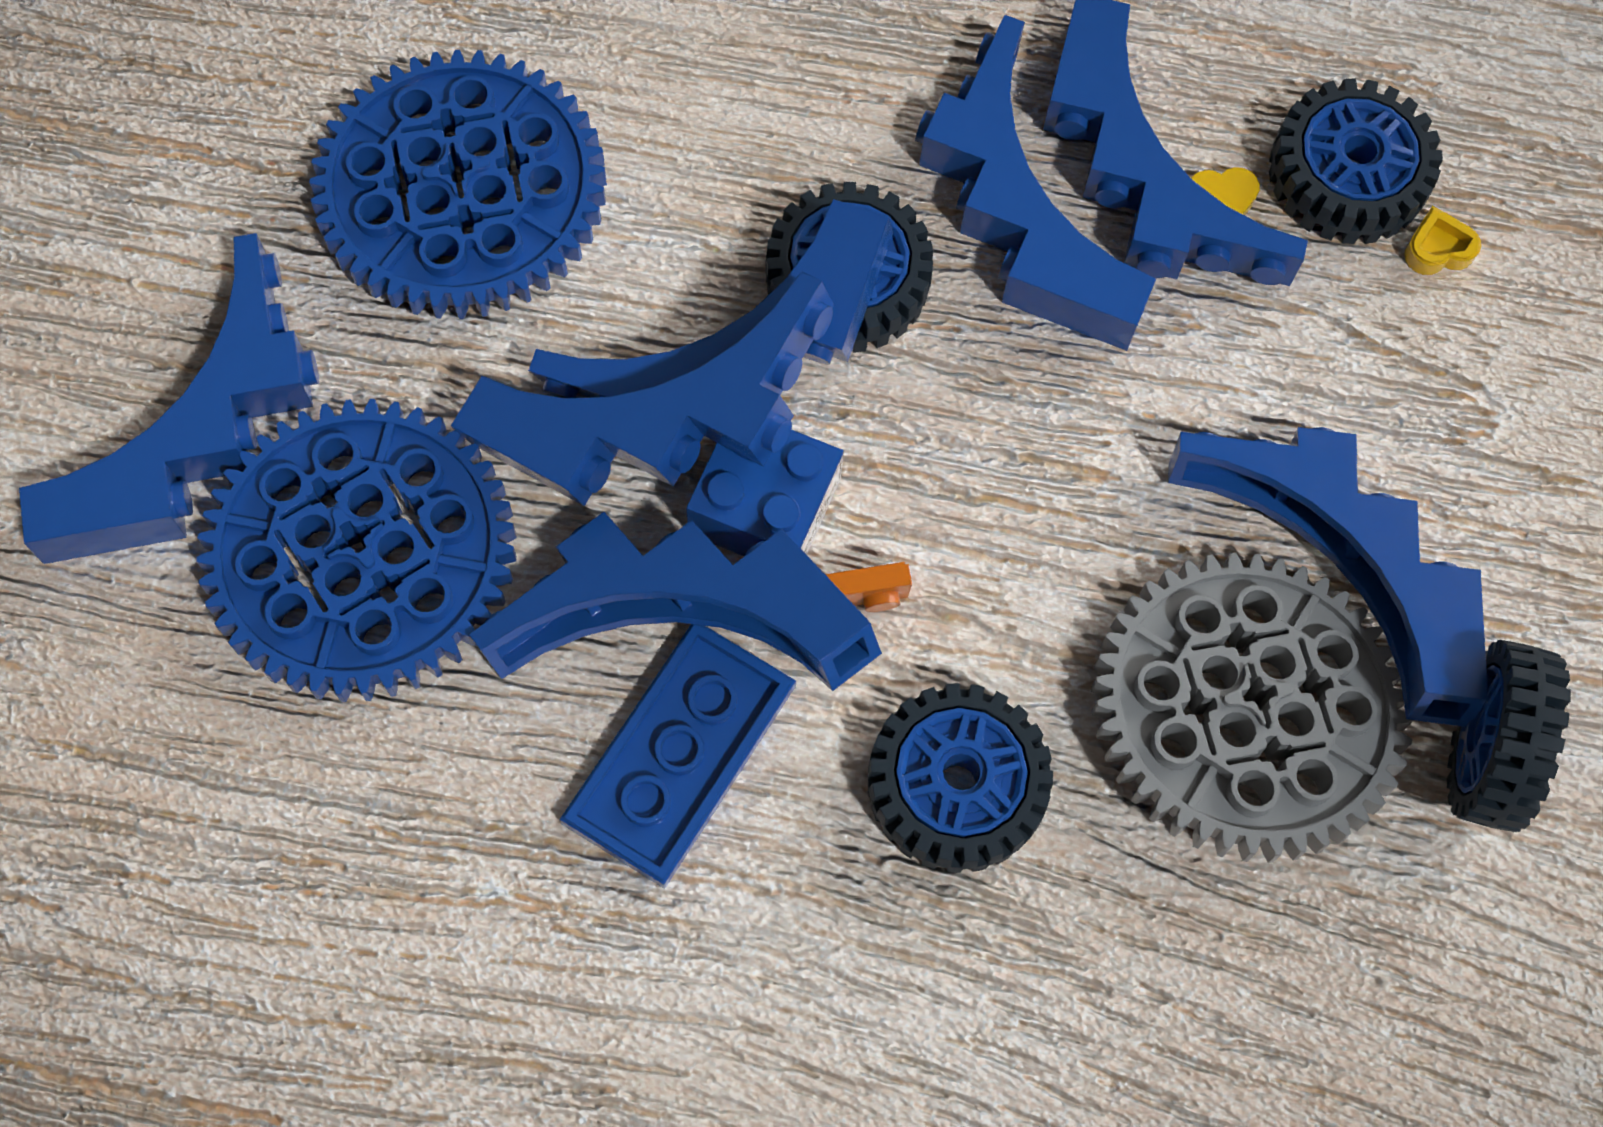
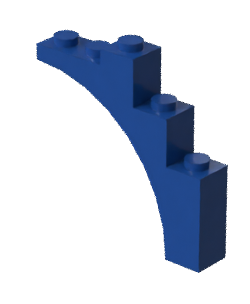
M1075 0L1043 130L1057 133L1068 140L1083 139L1095 142L1082 198L1095 200L1108 208L1124 207L1136 210L1124 263L1154 278L1168 277L1178 279L1184 262L1197 264L1201 269L1210 272L1227 271L1248 276L1264 285L1282 284L1290 286L1304 261L1308 240L1266 227L1231 209L1188 176L1163 148L1145 118L1130 77L1126 43L1130 4L1114 0Z
M1004 15L996 34L987 32L981 42L975 61L976 64L981 66L976 77L967 74L957 97L944 93L935 113L929 110L925 111L915 137V141L922 144L919 166L964 183L956 205V209L964 212L960 234L1007 251L998 275L999 279L1007 281L1002 303L1127 351L1156 278L1115 259L1082 235L1052 204L1029 168L1015 130L1010 95L1012 70L1018 55L1025 22Z
M833 199L814 241L788 277L752 311L715 334L669 352L629 359H584L536 349L528 371L544 382L543 392L559 398H576L577 394L589 398L611 397L658 386L698 369L738 343L774 309L801 271L821 280L834 303L833 317L829 328L820 339L813 340L804 357L827 365L831 363L832 357L848 362L894 233L889 216Z
M257 233L234 237V281L226 319L209 358L184 394L150 428L111 455L68 475L19 488L24 544L43 564L187 538L185 516L193 514L192 498L187 483L225 476L223 474L225 469L243 472L246 467L239 456L241 455V450L248 452V450L257 448L252 418L313 407L310 385L319 384V373L313 350L303 351L294 330L289 331L283 304H275L273 288L282 287L279 263L275 253L266 254Z
M801 271L767 316L738 343L698 369L652 388L611 397L559 398L524 392L481 376L451 424V427L471 444H477L482 451L583 506L586 505L592 493L598 492L606 483L611 471V462L615 456L674 486L681 473H686L695 464L701 449L700 442L704 436L764 467L771 453H777L785 445L792 429L791 420L794 415L780 395L783 390L788 391L796 383L802 369V358L813 340L820 339L829 328L833 317L834 303L821 280Z
M1298 427L1290 445H1283L1266 439L1251 441L1219 437L1209 432H1180L1169 461L1168 483L1213 492L1253 507L1302 536L1336 565L1362 595L1379 626L1382 627L1400 675L1406 719L1467 727L1468 722L1476 717L1483 708L1485 701H1488L1481 570L1462 568L1444 561L1433 563L1420 562L1418 501L1399 499L1385 493L1370 495L1358 493L1357 435L1335 432L1324 427Z
M605 512L598 515L588 524L578 527L570 537L556 546L565 562L562 567L552 574L541 578L532 589L503 610L493 613L484 624L469 634L501 679L541 654L584 636L641 624L678 622L719 627L761 640L799 661L832 691L882 654L868 619L783 529L766 541L753 545L742 559L732 565L692 520L676 532L664 536L657 543L656 547L642 555Z

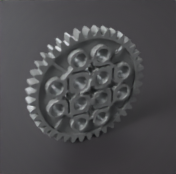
M1230 553L1223 568H1221L1213 555H1207L1200 570L1191 560H1187L1178 572L1179 576L1168 568L1161 575L1158 585L1150 580L1146 582L1139 594L1140 598L1132 595L1123 609L1125 614L1118 613L1110 626L1114 633L1108 632L1100 646L1106 653L1100 654L1094 665V670L1102 676L1096 677L1091 686L1092 693L1103 697L1097 700L1092 709V715L1101 719H1108L1098 729L1096 733L1097 739L1115 741L1104 756L1105 761H1124L1125 767L1116 778L1118 784L1129 783L1135 780L1139 784L1131 801L1136 804L1151 798L1155 805L1152 808L1149 819L1154 822L1164 817L1167 813L1171 815L1173 820L1170 834L1174 837L1184 831L1187 826L1194 829L1192 836L1193 847L1197 849L1209 837L1215 838L1217 856L1223 857L1233 844H1238V851L1244 862H1248L1256 854L1259 846L1268 863H1273L1281 856L1283 847L1292 860H1298L1306 852L1307 846L1315 854L1321 853L1330 845L1329 838L1336 844H1339L1351 834L1350 828L1358 831L1370 820L1368 813L1374 815L1385 805L1386 802L1382 796H1388L1398 785L1393 776L1400 773L1407 765V761L1399 754H1402L1412 744V739L1400 731H1404L1414 721L1407 720L1405 711L1398 710L1404 706L1402 689L1394 688L1393 686L1400 681V675L1396 667H1387L1385 664L1392 657L1390 647L1383 646L1377 648L1374 643L1382 634V627L1376 626L1364 629L1361 625L1368 610L1363 607L1349 613L1345 606L1350 593L1344 591L1331 598L1327 595L1329 579L1324 577L1314 586L1308 584L1307 567L1302 566L1291 577L1286 575L1284 559L1279 558L1270 571L1265 570L1260 554H1254L1246 568L1243 567L1237 553ZM1243 608L1256 611L1261 615L1264 623L1250 620L1245 615ZM1194 618L1201 621L1206 626L1208 633L1194 631L1189 627L1185 619ZM1226 640H1229L1231 647L1226 648L1223 645ZM1242 648L1245 652L1242 656H1239L1236 649ZM1318 652L1331 656L1338 665V669L1326 666L1320 660ZM1260 662L1275 666L1279 670L1282 679H1275L1267 675L1263 671ZM1202 673L1217 675L1223 681L1225 690L1211 687L1205 681ZM1155 683L1160 685L1166 691L1169 700L1153 698L1147 693L1144 684ZM1301 685H1303L1306 693L1301 694L1299 690ZM1313 693H1316L1319 698L1316 702L1312 696ZM1186 706H1189L1193 714H1203L1204 720L1198 723L1195 715H1185L1183 710ZM1336 707L1348 710L1354 716L1357 725H1351L1343 721L1339 717ZM1278 718L1291 720L1299 729L1300 736H1293L1284 731L1279 724ZM1220 728H1227L1236 732L1243 742V747H1235L1228 744L1220 734ZM1161 739H1171L1180 744L1185 752V758H1176L1169 755L1161 745ZM1263 751L1268 760L1283 762L1276 771L1272 762L1256 760ZM1297 774L1311 778L1318 788L1319 795L1306 792L1299 785ZM1237 785H1245L1252 788L1258 794L1261 806H1253L1245 802L1238 792Z

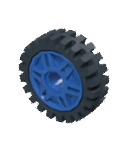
M1356 78L1344 79L1339 88H1337L1333 80L1323 83L1318 92L1314 88L1306 92L1301 101L1297 100L1289 110L1278 130L1270 153L1269 162L1271 166L1269 177L1270 182H1276L1273 192L1277 200L1288 199L1284 211L1291 218L1302 213L1304 216L1300 226L1310 232L1316 224L1323 226L1320 234L1321 238L1332 241L1335 234L1341 232L1343 244H1355L1360 235L1363 237L1364 244L1375 243L1382 234L1387 239L1396 235L1401 227L1405 229L1429 199L1441 172L1439 167L1443 161L1442 150H1436L1441 141L1437 130L1428 132L1432 120L1426 112L1416 117L1414 116L1418 104L1413 99L1408 97L1402 104L1395 101L1400 91L1391 86H1388L1383 95L1377 93V81L1366 80L1360 90L1357 88Z
M844 182L842 192L837 193L833 183L822 185L818 197L809 190L800 195L799 206L791 202L783 210L782 220L777 218L772 227L765 260L768 295L788 277L810 247L833 199L889 216L894 233L855 340L853 353L865 352L868 342L872 341L877 349L888 344L891 334L897 339L907 331L909 322L914 324L920 316L922 306H925L933 272V247L931 240L927 241L928 230L923 221L916 223V211L909 204L902 209L899 208L900 197L890 191L882 199L879 198V187L871 184L866 185L864 193L856 192V182Z
M1497 640V642H1492L1489 645L1488 651H1485L1488 701H1485L1483 708L1476 717L1468 722L1467 727L1458 726L1457 730L1452 732L1451 745H1454V749L1448 758L1447 768L1452 770L1447 777V789H1450L1447 798L1448 804L1452 805L1451 812L1456 818L1490 828L1520 832L1521 829H1526L1530 825V818L1535 819L1540 812V801H1546L1550 792L1548 780L1549 778L1555 779L1559 767L1555 760L1557 753H1563L1566 740L1561 738L1562 730L1567 728L1570 713L1565 712V708L1571 702V689L1566 688L1570 681L1569 671L1565 670L1567 665L1565 659L1561 658V655L1526 644Z
M959 683L946 684L943 690L936 691L932 687L921 691L919 697L914 700L910 697L899 706L895 714L892 713L886 720L871 752L868 766V794L876 821H880L883 826V833L889 841H895L900 846V852L910 859L914 856L922 860L923 866L934 870L939 866L947 868V872L961 873L963 869H972V872L984 870L991 864L996 863L998 865L1007 860L1032 837L1039 827L1050 801V793L1053 786V771L1050 770L1052 757L1049 746H1044L1042 743V731L1037 723L1031 725L1028 722L1027 717L1029 713L1019 704L1013 708L1007 704V696L996 691L994 696L984 693L985 687L971 684L969 690L960 689ZM949 767H964L973 775L975 785L966 790L955 789L947 783L943 772Z

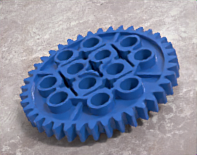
M455 50L450 63H444L438 52H432L430 66L424 67L416 57L410 58L411 72L404 73L397 66L391 65V81L386 83L375 75L370 77L374 92L371 94L358 88L353 90L358 106L354 107L341 103L338 108L343 122L327 121L326 126L331 138L318 139L317 145L322 156L312 158L311 163L316 176L310 178L309 183L315 196L311 198V204L317 217L315 220L321 235L324 236L330 254H335L342 271L350 269L354 283L357 286L367 283L374 298H378L387 292L390 304L394 308L400 306L408 297L410 307L415 315H418L427 303H431L435 317L438 319L442 318L448 305H454L458 318L464 319L469 305L476 304L482 317L488 316L490 301L496 300L504 311L510 310V295L514 293L525 302H530L531 293L529 286L533 283L545 291L550 290L549 272L564 278L568 275L564 258L580 262L582 252L579 243L592 244L594 240L592 226L601 224L599 206H603L606 203L603 186L607 185L605 167H603L605 166L603 149L599 147L598 132L596 128H590L587 111H578L575 95L564 97L560 81L547 85L545 71L542 69L528 77L526 63L523 60L517 62L509 70L506 66L504 54H499L492 64L489 65L485 63L482 50H477L471 62H464L461 51ZM473 104H481V106L476 108H466ZM417 114H426L420 118H411ZM450 132H455L456 134L452 137H446V134ZM535 141L546 142L545 144L540 146L529 145L530 143ZM509 143L513 147L517 169H520L518 177L523 198L521 202L517 200L513 176L509 173L512 170L507 144ZM480 151H491L489 154L484 156L474 155ZM436 160L428 166H419L424 161ZM399 163L401 164L408 188L406 199L410 216L409 222L400 196L402 185L398 168ZM456 166L460 167L463 179L461 181L464 193L463 198L459 197L456 183H458L455 171ZM380 170L377 174L363 176L368 171ZM545 188L557 189L550 194L537 193ZM489 198L501 199L499 202L494 204L482 203ZM437 207L446 208L438 214H426L431 209ZM381 217L390 218L385 223L379 225L371 224L375 219ZM473 227L474 232L464 234L463 228ZM499 246L512 247L509 251L502 254L491 253L494 248ZM443 256L456 257L446 264L434 263Z
M351 399L345 400L342 415L339 416L334 415L327 403L322 404L320 420L315 422L312 421L307 413L300 411L298 412V429L292 430L288 425L280 421L276 423L280 439L273 442L270 438L261 434L256 437L262 451L258 456L241 450V455L239 456L246 467L245 470L241 472L225 469L223 472L232 486L231 490L213 489L211 492L222 509H212L203 512L202 516L209 526L215 530H208L198 534L200 543L205 549L209 550V552L196 557V561L202 570L208 572L207 575L199 579V585L205 593L212 595L205 601V605L213 616H220L215 625L223 636L232 635L228 643L238 655L247 652L245 660L251 668L256 671L266 665L264 673L275 684L287 675V685L295 693H299L309 681L312 694L316 699L322 700L330 686L333 685L339 700L347 702L353 686H358L364 699L372 701L375 686L380 683L383 684L391 697L396 696L398 679L405 677L408 683L415 689L420 688L419 670L426 668L430 673L439 678L443 675L439 661L442 656L445 655L457 663L463 661L457 644L463 641L476 646L469 634L474 631L473 626L475 624H484L492 615L486 608V605H505L506 600L503 592L496 586L509 585L513 582L510 569L504 565L516 561L517 556L514 546L507 543L516 539L517 535L514 524L506 522L513 517L510 502L501 500L506 496L502 480H492L496 476L493 464L490 460L480 462L482 455L477 444L474 443L464 447L466 443L465 438L456 430L446 435L447 429L443 418L440 416L433 419L426 426L425 416L419 407H416L406 419H404L399 402L394 401L387 409L386 414L383 415L380 413L375 399L368 401L364 413H357ZM338 457H352L350 464L343 469H327L329 464ZM422 471L434 473L433 478L427 484L421 486H411L408 484L410 478L416 473ZM289 486L300 487L299 492L292 499L287 501L276 500L277 495L284 488ZM389 486L394 488L407 510L411 509L416 516H419V524L432 549L427 546L414 524H409L405 518H402L401 508ZM330 494L337 503L327 509L320 499ZM370 501L383 503L380 510L369 517L356 515L359 508ZM461 517L465 519L463 526L454 532L443 533L437 530L440 523L447 518ZM320 531L330 533L328 540L322 546L316 548L305 547L307 539L312 534ZM361 542L366 548L361 552L355 553L351 547ZM285 547H290L303 570H308L314 579L313 585L326 604L327 612L322 611L308 587H303L302 583H300L297 577L299 573L286 554ZM399 547L413 549L411 556L405 562L399 564L386 562L388 555L394 549ZM266 562L277 563L275 571L269 577L261 580L252 579L255 569ZM347 578H358L361 580L358 588L353 593L346 596L334 594L336 586L342 580ZM388 586L398 596L391 603H387L379 593ZM428 594L444 596L442 604L436 610L430 612L416 610L419 600ZM295 609L307 610L304 621L292 628L281 627L283 618L290 611ZM377 625H388L391 627L389 636L383 642L378 644L364 643V637L372 627Z

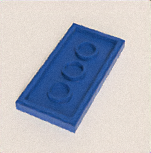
M691 624L559 819L561 824L665 889L795 689L796 680L710 628Z

